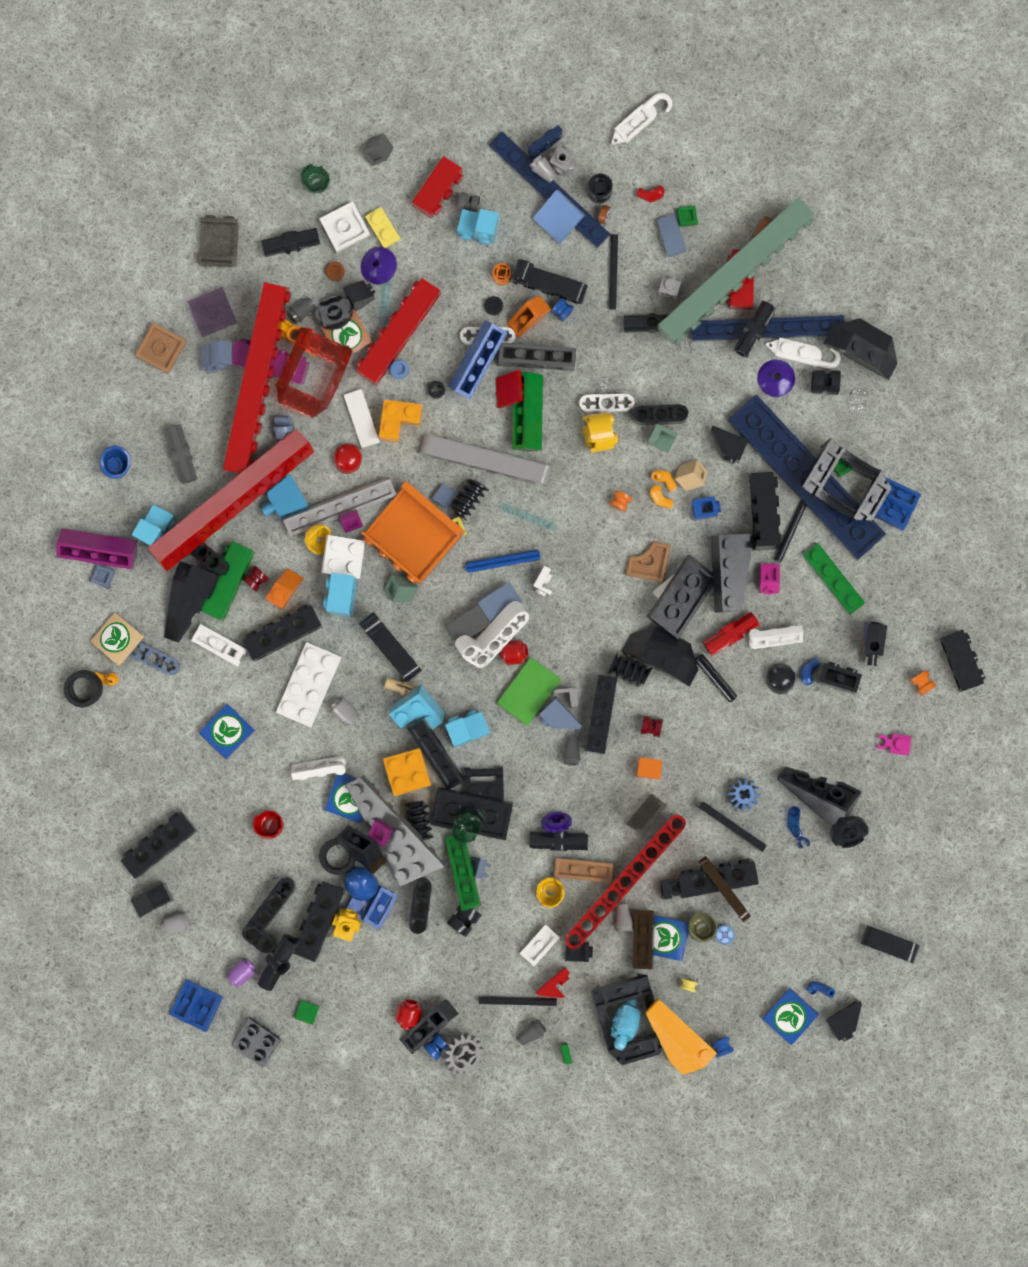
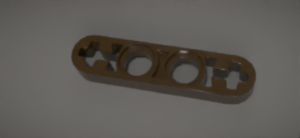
M706 856L698 861L699 865L744 923L751 915Z

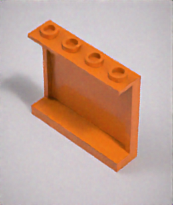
M405 481L401 486L403 489L367 531H362L361 534L365 536L363 540L371 547L375 545L379 548L377 552L383 558L387 559L389 557L393 560L392 565L397 570L401 571L403 569L408 573L406 577L415 584L417 581L422 584L464 535L465 531Z

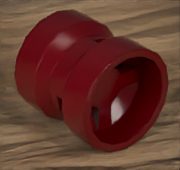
M254 566L251 569L250 575H246L242 580L257 592L260 589V584L265 583L269 578L258 567Z
M644 715L640 734H652L654 737L659 738L663 719H651L650 716Z

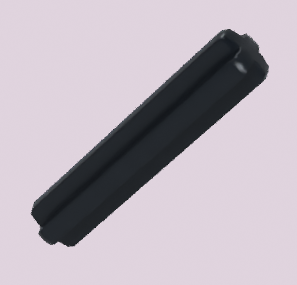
M703 654L695 658L696 663L728 702L734 701L737 698V694Z

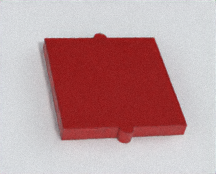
M516 370L496 378L495 394L497 395V408L501 409L523 401L521 370Z

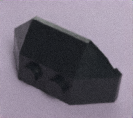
M860 318L832 326L823 342L826 346L887 380L890 379L898 364L892 336Z
M658 626L630 634L621 651L689 687L698 672L691 643L681 638L675 640Z

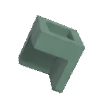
M656 424L648 444L668 453L677 437V433Z
M391 575L384 590L392 602H412L418 586L416 583H412L406 575Z

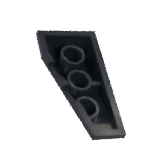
M182 561L179 562L172 579L164 638L177 643L180 642L191 626V620L194 615L201 612L203 602L206 598L210 599L220 576Z
M785 767L777 777L781 784L821 819L831 825H834L842 818L849 817L861 795V791L846 783L838 781L837 785L826 783L827 778L825 777L811 779L809 773Z

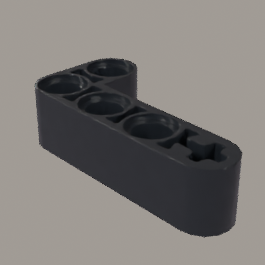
M522 259L517 260L512 275V283L515 285L519 283L524 285L523 287L531 290L538 289L542 291L541 293L551 296L554 294L560 296V299L564 298L576 304L583 303L588 285L535 268L533 263Z
M374 612L359 623L360 627L406 682H409L422 671Z
M282 878L276 884L242 930L243 938L262 953H270L276 948V940L265 930L294 893L296 883L292 878ZM283 882H290L291 890H285L283 895H286L285 898L281 894L276 893L277 889L279 892L283 890ZM273 896H277L280 899L278 907H273L270 903ZM261 912L268 914V920L265 923L259 920ZM250 927L255 928L257 932L254 938H249L247 935V930ZM265 939H269L272 942V947L269 950H265L262 946V942Z

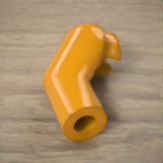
M660 469L652 472V479L665 483L669 492L678 488L670 472Z
M653 485L650 489V496L654 504L671 509L674 500L663 496L661 486Z
M95 672L101 679L102 684L113 686L118 683L119 678L113 672L108 674Z

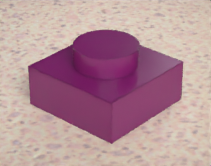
M357 510L339 516L345 533L363 527Z
M377 819L374 821L368 836L376 840L383 847L387 845L393 828Z

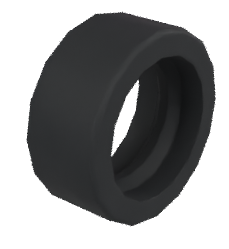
M80 670L73 673L64 683L65 697L69 703L76 707H89L97 702L102 695L103 685L101 679L97 674L89 670ZM78 678H86L91 682L93 695L89 699L83 700L76 696L73 686Z
M331 839L320 850V863L328 873L334 875L345 874L354 867L356 860L349 854V861L344 867H332L327 861V852L331 847L340 844L336 839Z

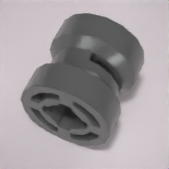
M461 192L457 210L462 211L464 209L477 212L480 196H469L468 193Z

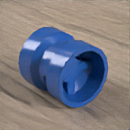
M439 1033L433 1036L431 1042H427L423 1046L435 1060L441 1057L443 1049L448 1048L446 1041L442 1039L443 1037Z

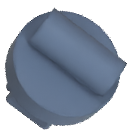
M274 416L275 425H273V432H275L277 440H282L295 430L294 423H291V416Z

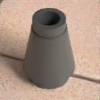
M307 298L289 307L287 315L293 323H301L316 306L310 298Z
M567 737L562 755L564 765H579L581 757L578 737Z
M532 1020L517 1036V1039L524 1046L543 1037L546 1028L540 1020Z

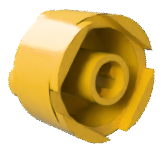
M601 412L583 416L582 421H586V426H583L586 446L591 447L589 453L612 450L615 444L618 443L617 434L612 429V425H614L612 413Z

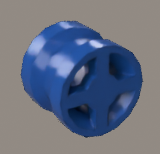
M561 298L553 307L551 313L557 314L563 322L575 307L568 305L566 300Z
M729 1036L710 1043L715 1048L716 1058L734 1051L733 1047L729 1044Z

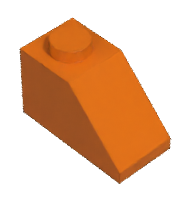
M539 295L527 301L508 321L507 325L519 338L540 322L551 311V308Z
M287 568L275 582L266 600L285 610L304 578Z

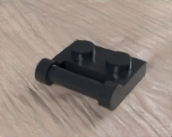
M498 766L496 769L464 768L466 793L504 800L503 766ZM497 776L498 782L471 783V777Z

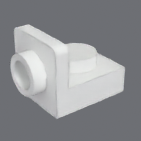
M546 566L543 567L533 586L536 589L535 593L542 597L552 594V591L543 587V584L548 585L552 577L549 574L551 569Z

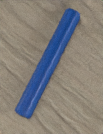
M532 550L465 563L466 571L470 573L540 560L539 550Z

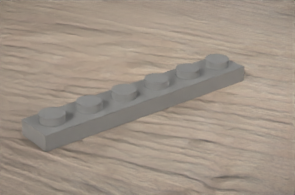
M386 477L285 516L282 519L291 537L308 530L313 525L330 522L343 514L354 510H361L397 495L390 477Z

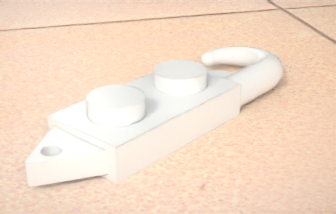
M657 93L639 106L614 128L615 133L611 145L628 144L652 123L657 114L653 105L659 100L664 99L667 101L668 106L665 111L669 112L672 108L670 96L666 93Z
M779 338V340L765 344L775 354V357L824 369L836 368L841 360L840 353L830 348V351L835 354V360L827 362L821 360V351L816 346Z

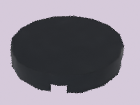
M340 295L325 298L320 302V306L315 311V317L320 326L329 330L345 326L353 315L351 303L346 297L343 298Z
M859 816L845 817L832 826L830 838L837 847L838 845L842 846V848L854 847L864 841L865 835L867 836L869 833V828L865 820Z

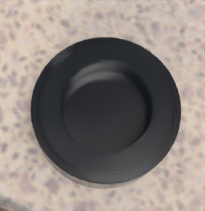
M497 296L489 297L484 304L485 311L492 316L499 315L503 310L502 300Z

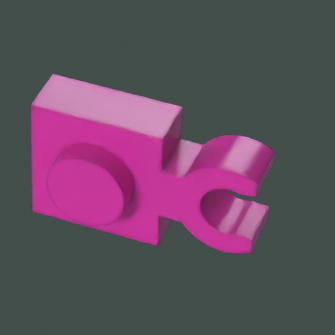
M892 734L891 739H888L885 735H878V738L884 739L885 744L883 746L877 745L876 748L885 749L890 747L889 753L909 756L912 736Z

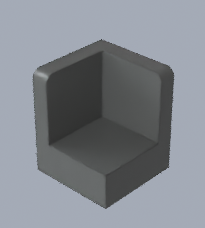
M382 133L370 138L362 152L370 164L374 166L388 159L393 150V145L386 135Z

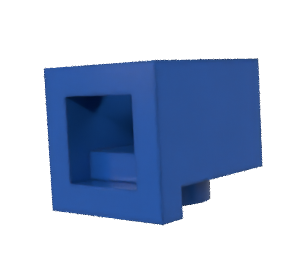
M715 496L695 499L691 502L695 521L718 517V512H721L720 502L716 501ZM708 506L710 511L704 512L703 507Z

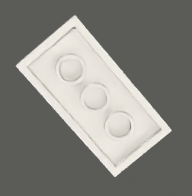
M306 642L276 713L312 728L342 657Z

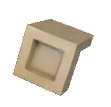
M696 459L680 465L675 479L685 491L703 486L708 471Z

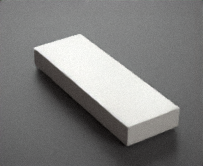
M362 389L345 394L344 398L362 449L380 443Z

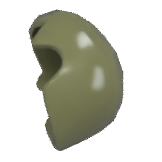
M696 913L690 918L688 931L692 939L698 942H709L716 936L718 929L716 920L708 913ZM701 924H706V925H707V926H705V927H702V928H699V929H698V926L701 925Z

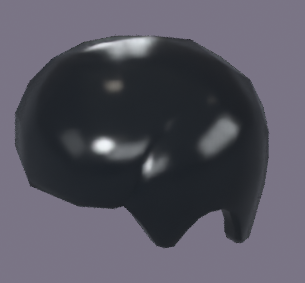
M783 663L771 666L766 678L768 688L773 693L779 695L786 694L793 688L795 672L792 668Z

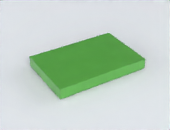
M530 657L497 704L528 726L562 679Z

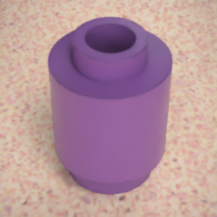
M241 959L229 971L226 977L235 987L242 986L255 974L253 970L255 965L249 959L246 961Z

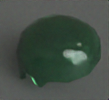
M309 164L301 171V184L306 191L320 194L328 189L330 183L329 173L322 166L317 167ZM315 179H321L320 181L312 184V182Z
M470 812L457 815L452 823L453 837L460 842H473L477 834L481 833V819Z

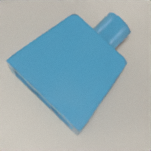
M288 475L266 493L271 502L261 507L266 517L277 512L280 519L309 508L291 475Z

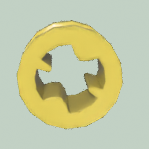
M681 978L682 985L679 988L696 993L695 986L698 983Z

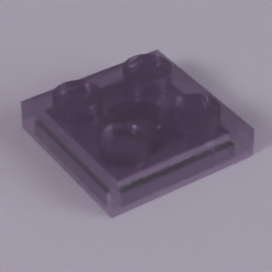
M223 287L188 301L202 337L237 323Z

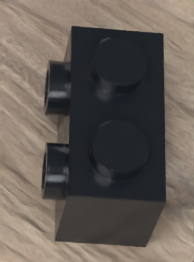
M828 662V664L822 665L817 683L856 694L862 674H859L856 669L849 667L843 669L839 668L837 663Z

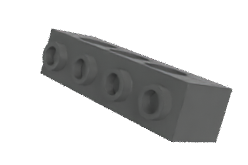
M501 343L499 366L575 371L576 348Z

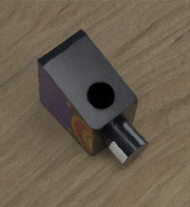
M865 621L861 652L866 654L865 665L876 666L878 655L883 656L888 627L884 623ZM876 642V647L871 649L870 644Z

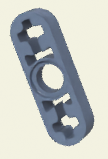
M141 642L138 644L140 645V650L146 652V649H149L145 654V659L142 660L143 655L139 653L133 655L134 651L129 654L130 657L167 675H175L180 670V664L176 659ZM152 653L159 655V661L156 664L149 662V656ZM163 657H166L164 661L169 664H171L173 661L176 669H171L170 672H168V667L162 665V668H159L163 661Z

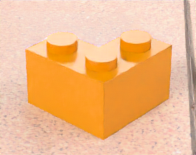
M384 400L379 432L380 441L399 443L402 424L420 427L423 411L422 404Z

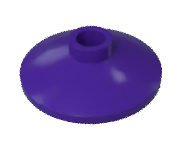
M376 247L369 250L361 261V273L372 284L379 285L388 282L397 270L395 255L384 247ZM379 261V265L374 267L375 262Z
M770 360L759 369L757 375L758 385L769 396H784L792 390L795 384L794 370L785 361ZM774 374H779V375H780V379H779V380H775V379L773 378V375H774Z

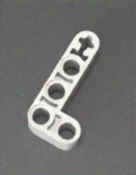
M513 601L503 609L476 640L463 635L456 640L455 647L465 660L478 668H483L494 659L502 648L527 623L529 614L520 602Z

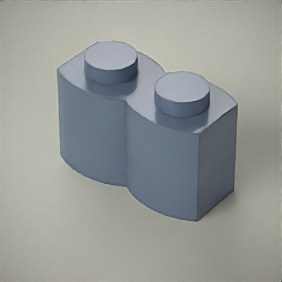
M218 340L201 346V369L206 370L207 373H217V370H226L227 367L232 365V342Z

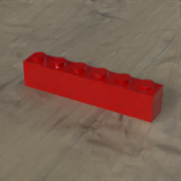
M423 278L420 281H415L411 287L412 292L409 297L405 296L403 298L399 311H395L391 315L387 328L383 327L378 334L380 337L376 343L373 342L367 350L369 352L365 359L362 357L356 366L358 368L357 373L375 386L378 385L390 368V365L395 361L441 295L440 289Z

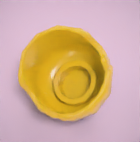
M323 524L311 526L305 533L304 542L306 547L314 554H323L326 535H331V530ZM322 537V542L317 543V538Z
M547 877L537 885L536 897L542 906L553 908L563 901L565 888L559 879ZM546 890L554 893V895L547 894Z

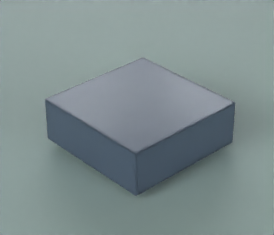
M442 483L432 497V500L448 510L449 504L454 502L453 499L458 496V493Z
M97 564L90 582L109 589L115 570Z

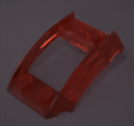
M301 327L275 386L279 404L313 419L328 408L340 384L353 350L348 345L344 346L313 332V329ZM304 350L336 364L321 400L289 386Z

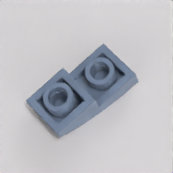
M675 213L657 219L668 257L687 252Z

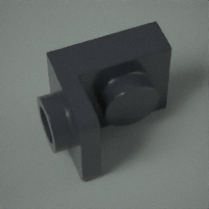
M569 942L572 946L579 944V942ZM584 942L575 950L568 948L566 945L565 961L589 962V958H593V946H589V942Z

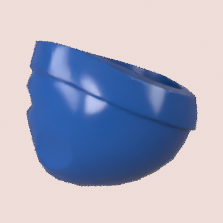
M113 445L102 452L100 467L101 471L108 478H122L130 469V454L123 447Z
M355 867L346 875L345 887L354 899L360 901L369 900L378 891V880L366 868Z

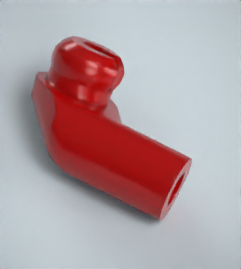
M660 185L650 191L639 188L636 196L652 203L664 196L665 189Z

